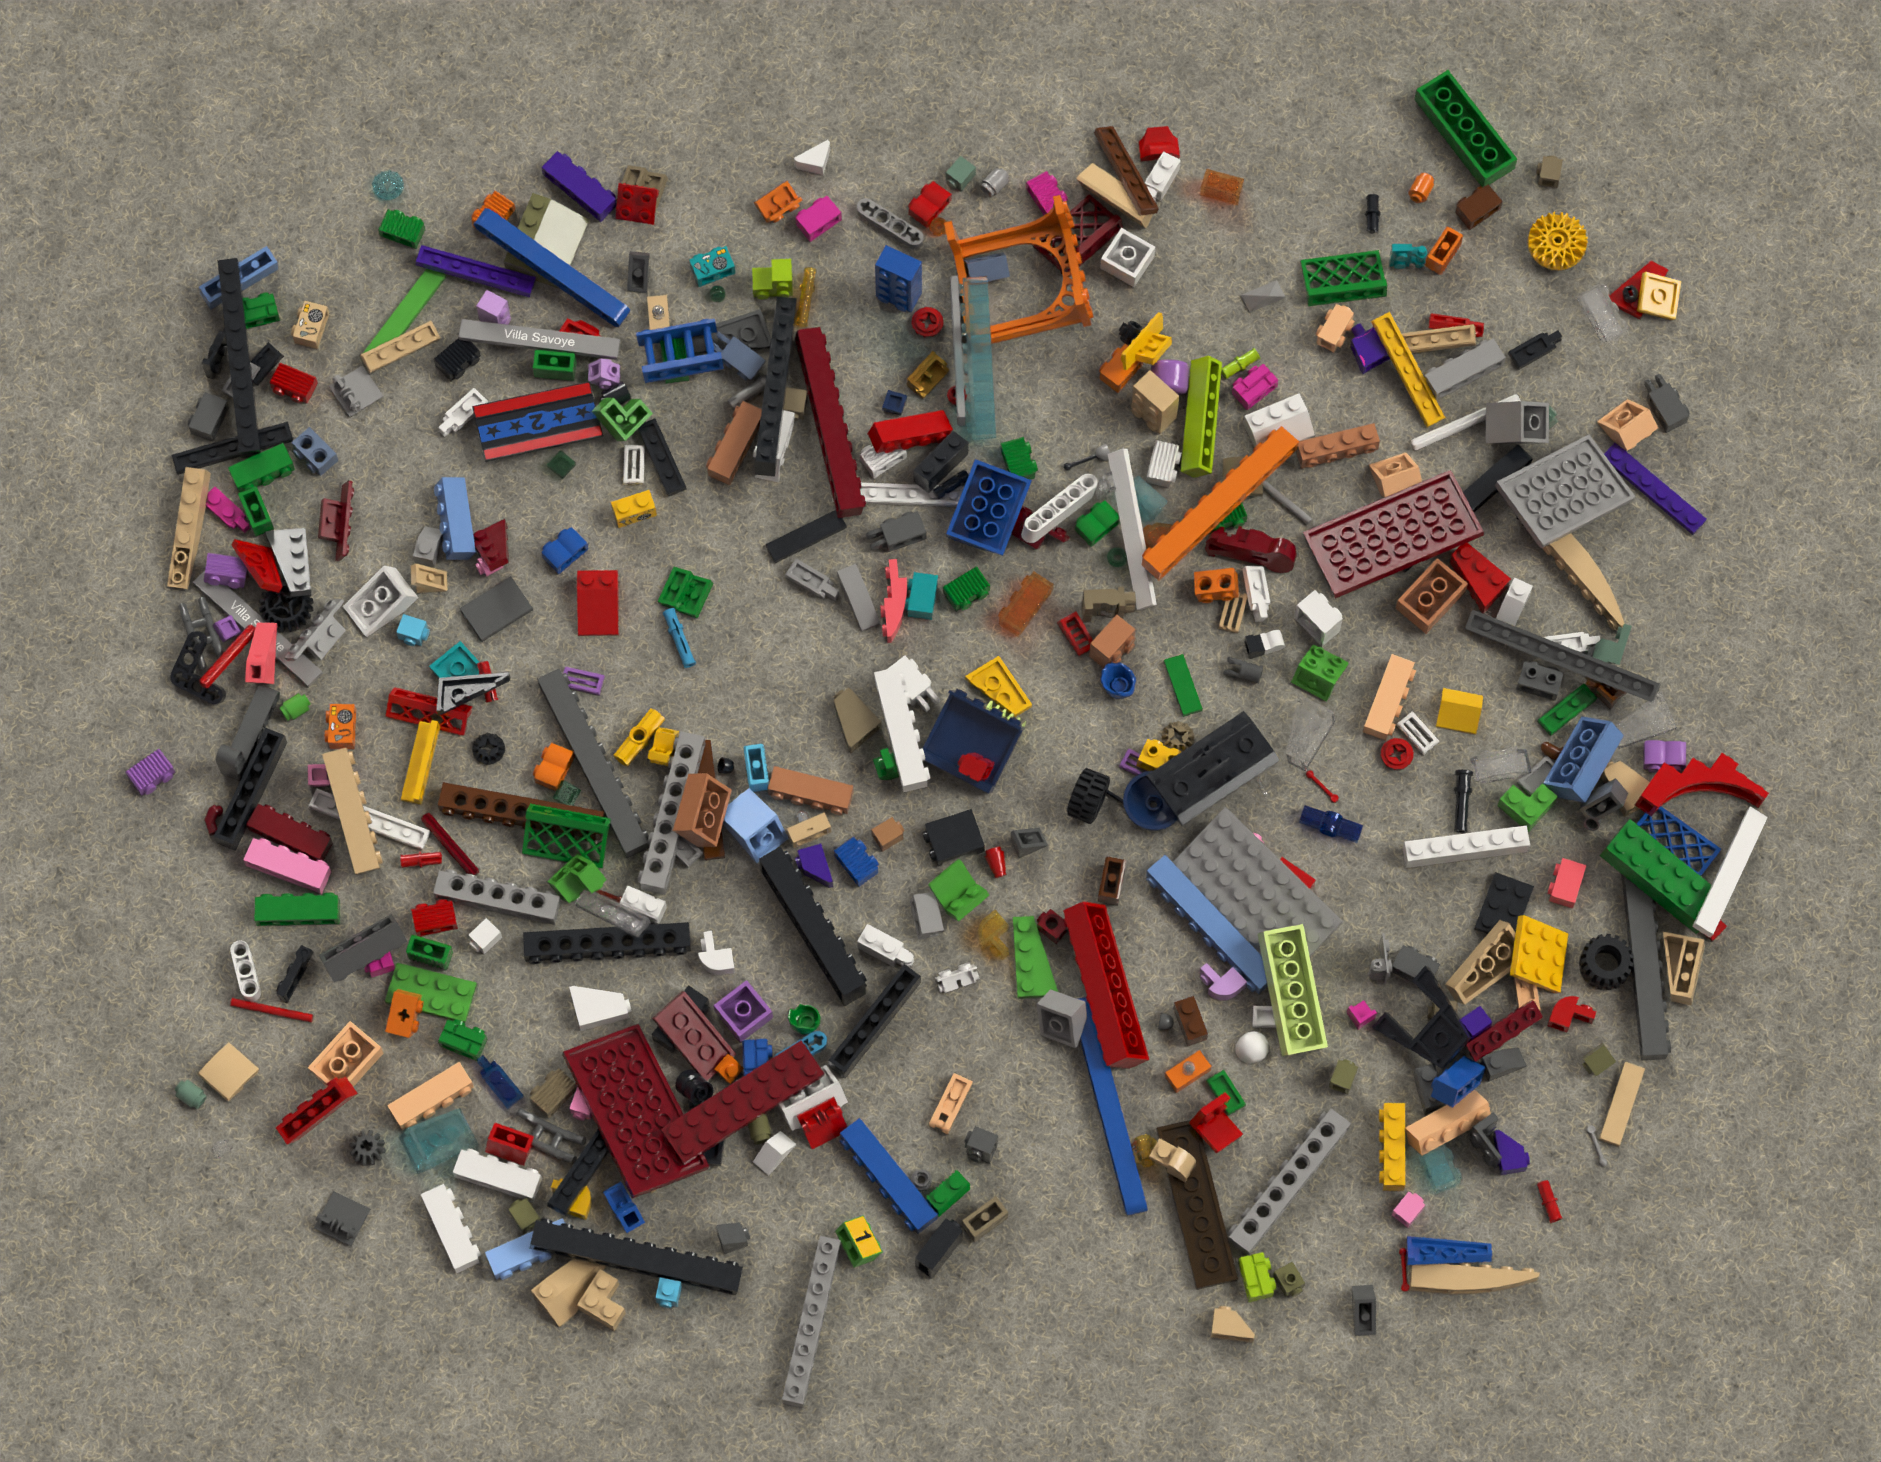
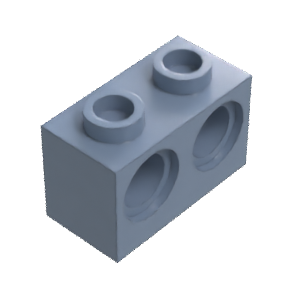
M310 427L292 442L294 448L292 452L299 460L303 458L307 462L306 466L312 473L317 472L322 476L338 462L337 454ZM305 444H311V447L308 449L302 448ZM319 457L325 458L323 462H316V459Z

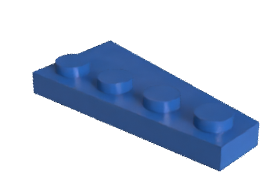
M1407 1236V1265L1491 1262L1492 1259L1491 1243Z

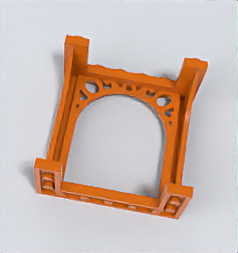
M1061 195L1053 196L1054 205L1052 209L1041 218L1024 225L960 240L952 221L944 223L947 240L955 258L966 312L962 313L965 329L975 353L982 352V346L1069 325L1083 323L1084 327L1091 326L1090 318H1094L1089 303L1088 289L1083 287V282H1086L1084 270L1079 268V264H1082L1080 252H1076L1075 246H1078L1076 234L1072 235L1071 228H1074V222L1067 201H1063ZM1055 237H1061V244L1056 248H1052L1050 246L1051 241ZM1044 238L1046 242H1041L1040 239ZM1023 244L1042 247L1055 256L1062 269L1063 282L1058 297L1046 310L1033 316L978 328L964 258ZM1062 249H1064V250H1063V253L1065 254L1064 256H1060V255H1059V252H1060ZM1066 268H1069L1070 271H1069V272H1065V269H1066ZM1068 285H1072L1071 289L1073 292L1067 291ZM1070 296L1074 298V304L1072 306L1065 305L1062 302L1063 297ZM1060 306L1064 311H1061V309L1055 311V308Z

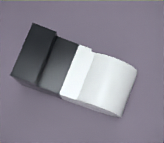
M1273 630L1255 636L1253 634L1245 636L1244 644L1249 659L1276 652L1285 647L1280 630Z

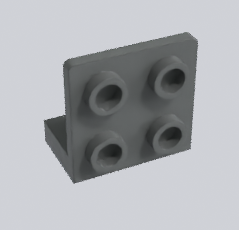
M1493 1112L1473 1126L1470 1133L1471 1139L1469 1140L1475 1149L1479 1148L1484 1154L1482 1158L1488 1166L1492 1165L1495 1169L1499 1166L1502 1157L1488 1139L1494 1133L1499 1119Z

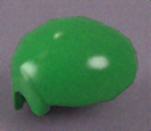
M799 1004L797 1008L789 1010L788 1021L792 1030L797 1034L807 1035L814 1032L820 1026L821 1016L813 1006Z

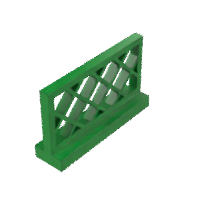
M1379 250L1304 259L1300 262L1308 306L1387 297L1388 285L1384 277ZM1367 258H1376V263L1373 266L1364 261ZM1347 260L1357 262L1353 269L1345 265ZM1331 262L1338 265L1334 271L1325 266ZM1314 265L1318 269L1313 274L1306 269V266ZM1360 266L1369 270L1365 276L1356 271ZM1341 268L1349 272L1345 278L1337 274ZM1321 271L1330 275L1325 281L1317 276ZM1373 272L1380 277V280L1372 281L1368 277ZM1352 275L1361 279L1359 283H1351L1348 280ZM1333 277L1341 281L1339 285L1333 286L1329 284ZM1313 280L1322 284L1319 288L1310 289V283Z
M530 803L525 817L526 826L522 854L569 862L573 857L567 850L575 846L581 853L580 856L592 861L597 868H603L611 818ZM531 821L539 822L543 828L535 833L531 827ZM553 825L560 826L563 832L555 836L550 827ZM579 829L583 836L575 840L570 831ZM544 831L552 838L546 844L538 836ZM594 832L603 834L602 841L597 844L590 837ZM566 834L572 843L564 848L558 839ZM533 838L541 846L536 850L528 848V842ZM585 838L592 845L587 851H584L578 844ZM555 842L561 851L551 853L547 846ZM595 849L600 859L599 861H593L587 854Z

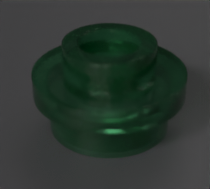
M1119 547L1112 548L1107 555L1108 563L1113 567L1123 566L1127 562L1126 551ZM1119 555L1121 559L1116 561L1113 557Z

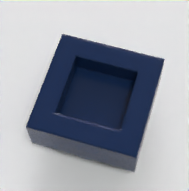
M888 390L882 411L902 416L907 395Z

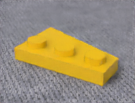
M1000 656L965 676V680L1003 709H1006L1007 712L1013 713L1014 717L1032 707V703Z

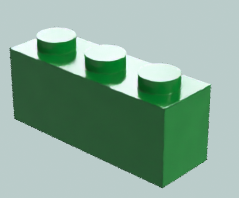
M284 443L228 467L239 493L255 486L269 485L274 479L280 476L287 477L295 470Z

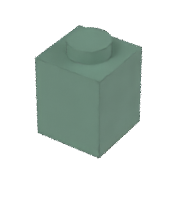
M960 156L946 172V183L952 189L957 188L959 191H962L976 175V167Z

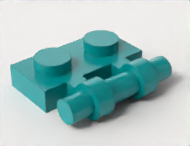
M1392 244L1389 267L1403 269L1409 267V264H1414L1416 268L1423 267L1427 257L1426 247H1412V244Z

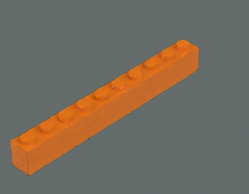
M1282 426L1277 431L1275 429L1272 430L1264 443L1260 442L1253 449V453L1250 456L1246 455L1240 461V466L1237 469H1231L1222 483L1220 481L1217 482L1208 496L1204 495L1194 509L1190 508L1185 513V518L1181 522L1176 521L1171 526V531L1167 535H1161L1156 541V545L1153 548L1149 547L1142 554L1141 565L1158 581L1161 580L1298 449L1299 441Z

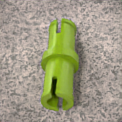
M1253 348L1241 357H1235L1233 362L1221 369V373L1225 379H1228L1240 370H1246L1248 365L1260 359V355Z

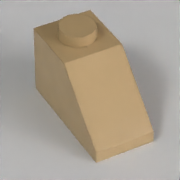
M1219 1306V1309H1214L1211 1337L1253 1343L1255 1334L1236 1311L1231 1310L1232 1308L1227 1306Z

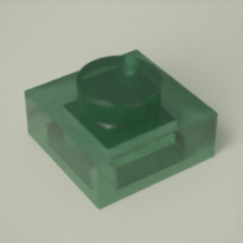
M560 450L547 466L564 479L576 466V462Z
M561 780L553 799L561 804L574 806L581 790L567 781Z

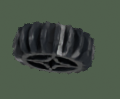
M281 578L282 588L279 593L274 591L262 592L261 595L264 599H259V604L262 605L259 607V611L262 613L261 618L266 620V623H277V628L280 626L282 633L285 631V627L288 628L289 632H292L293 626L299 630L300 622L306 625L305 618L311 619L309 612L314 610L313 606H311L314 601L313 598H310L312 595L293 597L285 595L284 593L289 591L284 579ZM278 596V602L273 605L274 607L270 608L273 599ZM282 599H284L285 603H288L290 611L287 607H284ZM302 602L301 609L297 614H294L295 608ZM286 615L289 618H279L277 616Z

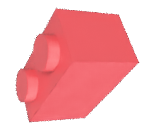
M1562 858L1560 864L1556 863L1553 872L1556 880L1555 883H1550L1547 894L1551 895L1549 901L1573 908L1586 865Z

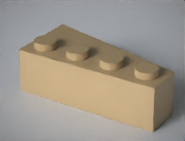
M1499 920L1446 982L1445 985L1455 1001L1465 1005L1510 972L1516 934L1510 923Z

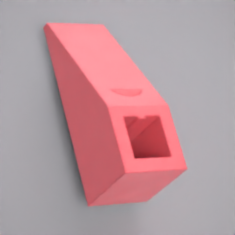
M257 623L246 661L245 682L274 684L277 623Z

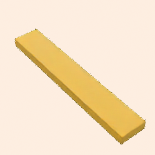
M1388 312L1372 320L1373 327L1426 427L1443 420L1445 416L1391 313Z

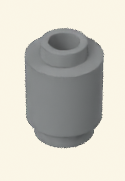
M995 168L982 181L980 188L989 197L997 195L1009 183V175L1004 169Z

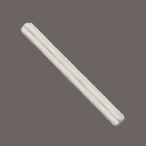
M1515 394L1499 402L1520 401V398ZM1486 407L1412 439L1411 445L1413 449H1421L1485 421Z

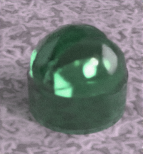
M720 285L712 287L710 290L712 301L722 302L725 299L726 292Z

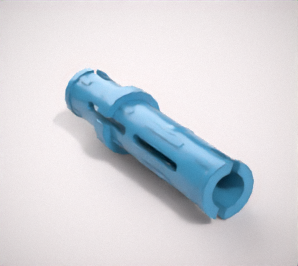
M675 608L665 610L663 616L669 627L668 633L673 637L684 668L692 667L696 664V661L684 635L683 624H680Z

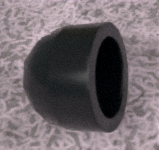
M1630 285L1623 289L1622 295L1626 302L1633 303L1638 299L1639 293L1635 286ZM1628 291H1632L1633 296H1629Z
M721 757L717 765L718 772L721 774L733 772L734 762L729 758Z

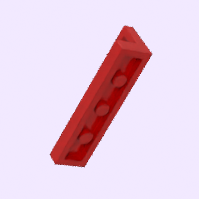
M394 687L388 697L385 717L418 725L420 721L431 723L432 718L430 716L434 713L438 714L437 697ZM393 703L399 704L404 711L400 714L391 712ZM463 704L440 715L444 720L439 723L440 730L464 736L473 706ZM419 709L424 716L416 718L410 711ZM453 718L462 720L461 729L453 727L450 720Z

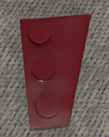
M505 519L473 534L475 549L490 571L509 563V550L507 546L508 526Z

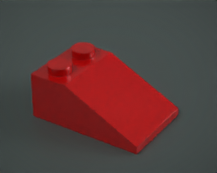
M618 570L577 571L578 636L619 635Z

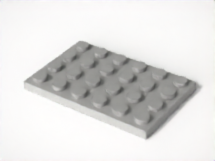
M1590 435L1497 481L1494 485L1541 549L1635 499V495Z

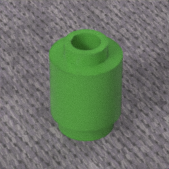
M297 693L283 702L279 709L287 721L295 720L310 710L308 706L311 703L305 694L301 696Z

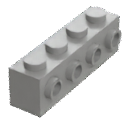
M1494 338L1489 341L1484 340L1476 348L1463 351L1459 357L1447 359L1442 366L1430 368L1426 371L1424 378L1437 401L1502 367L1506 357Z

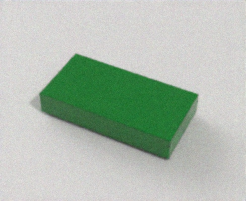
M1224 1070L1206 1080L1216 1098L1225 1092L1231 1098L1226 1103L1227 1109L1225 1112L1228 1116L1246 1106V1103Z

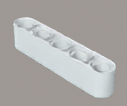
M1091 474L1082 475L1029 516L1023 526L1022 538L1029 543L1038 541L1094 496L1096 490V477Z

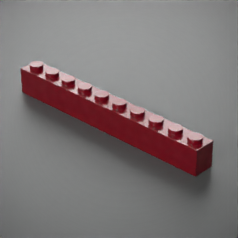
M821 327L797 330L795 336L796 347L837 517L861 515L863 508L866 507L864 495H861L860 477L856 476L857 463L855 459H852L851 455L853 447L851 441H848L847 438L848 426L847 423L843 422L842 418L844 417V410L838 401L840 397L839 389L834 385L835 372L830 368V352H826V335L822 334Z

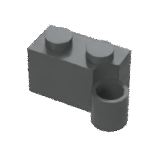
M1616 778L1592 791L1586 803L1581 802L1579 810L1585 816L1584 826L1587 830H1597L1602 818L1624 806L1628 792Z

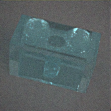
M1443 1144L1423 1156L1420 1155L1435 1195L1459 1187L1462 1176L1458 1167L1455 1168L1452 1160H1454V1156L1450 1148L1447 1149L1446 1145Z

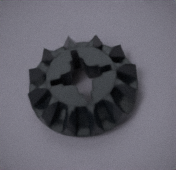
M487 732L486 734L479 735L474 741L473 755L482 764H495L504 756L505 744L497 734ZM487 741H489L491 747H494L491 749L490 756H488L486 749H483L487 746Z

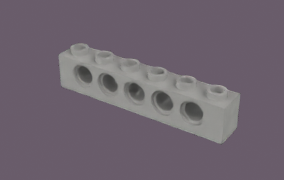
M449 869L445 871L439 870L433 892L434 898L437 900L447 899L455 904L552 925L556 923L561 904L560 896H557L555 892L545 891V893H542L533 887L519 888L514 883L506 882L501 884L491 878L482 880L478 879L475 875H459L456 871ZM455 884L463 885L459 891H455L452 888ZM476 888L483 889V892L480 895H474L472 893L473 890ZM497 892L503 894L502 898L500 899H494L492 897ZM515 897L523 898V901L519 904L512 902ZM536 901L543 902V905L540 908H534L532 906L533 903Z

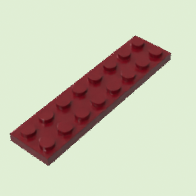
M801 1040L661 1129V1132L683 1165L816 1082L825 1073Z

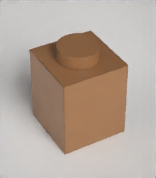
M893 817L871 829V834L883 852L903 840V832L905 830L899 821L895 822Z

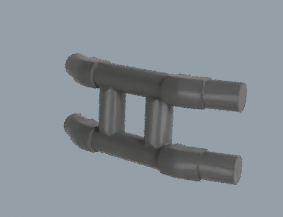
M200 597L198 599L203 618L191 621L186 604H180L178 607L187 635L195 632L194 629L206 625L209 636H206V645L212 643L218 660L224 652L218 634L213 627L214 622L206 598ZM193 637L195 645L201 643L197 637ZM203 654L197 664L199 670L207 668Z
M519 1108L516 1115L536 1126L532 1133V1136H534L532 1147L559 1160L574 1164L577 1160L576 1156L557 1148L562 1138L580 1145L586 1143V1138L564 1130ZM544 1129L555 1134L550 1145L539 1141Z

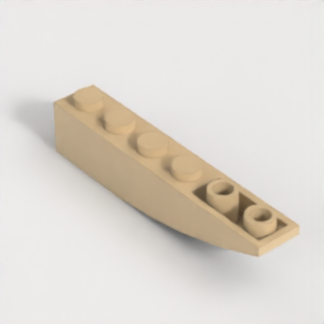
M185 468L167 587L188 589L203 525L211 475L205 469Z
M1570 533L1544 547V552L1547 555L1551 554L1557 567L1560 570L1564 569L1570 582L1573 585L1577 584L1583 597L1586 600L1590 599L1596 612L1599 615H1604L1608 620L1609 627L1612 630H1618V627L1623 628L1625 623L1609 584L1599 567L1577 539Z
M1450 1263L1411 1265L1409 1291L1444 1294L1495 1292L1535 1282L1538 1280L1540 1272H1534V1269L1523 1268L1522 1271L1513 1270V1267L1509 1266L1495 1269L1491 1265L1486 1264L1472 1267L1470 1263H1458V1265H1450Z

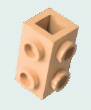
M1338 304L1335 305L1333 310L1329 309L1325 317L1326 323L1324 326L1320 325L1316 332V336H1318L1317 344L1332 352H1335L1337 347L1341 348L1346 339L1344 337L1346 331L1350 332L1354 326V312L1350 308Z

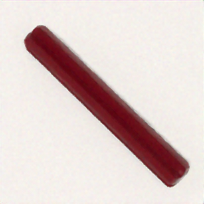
M429 812L423 815L421 821L467 874L476 876L479 873L477 866Z

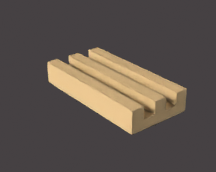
M1239 592V598L1234 599L1227 626L1224 625L1230 601H1225L1218 629L1238 634L1248 599L1247 594L1244 593L1243 595ZM1243 599L1236 627L1234 628L1232 623L1238 600Z

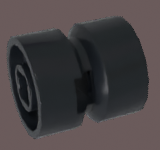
M685 1070L676 1079L675 1088L677 1092L695 1106L700 1105L713 1095L712 1084L694 1070Z

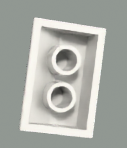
M1300 394L1244 416L1243 425L1254 447L1260 442L1264 443L1269 433L1274 429L1277 431L1281 426L1298 441L1315 436L1308 410Z
M827 1065L821 1067L825 1073L822 1078L778 1105L783 1118L792 1131L802 1128L797 1118L798 1115L830 1098L835 1097L840 1108L848 1103L839 1081Z

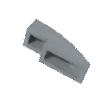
M854 564L837 571V577L861 632L879 625L880 621L857 565Z

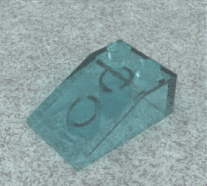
M460 1108L408 1127L399 1137L417 1174L435 1168L458 1156L461 1149L467 1151V1149H472L479 1145Z

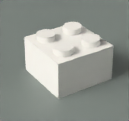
M1121 228L1102 256L1100 269L1135 287L1155 257V246Z
M1316 590L1297 604L1294 617L1322 647L1340 632L1343 619L1341 612L1335 607L1332 608L1328 604L1327 598Z

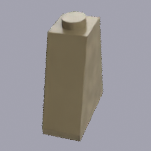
M848 687L845 691L840 690L834 696V708L848 751L853 753L880 730L882 724L878 717Z

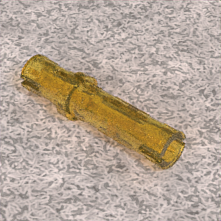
M804 268L803 281L799 287L801 293L795 322L796 326H808L812 294L815 292L814 281L817 271L815 268ZM809 281L808 291L806 294L807 283ZM804 301H806L805 310L803 313Z

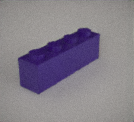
M557 151L542 166V173L548 180L600 222L616 208L615 194L601 187V183L596 178H590L581 166L577 167L574 165L568 155H562Z

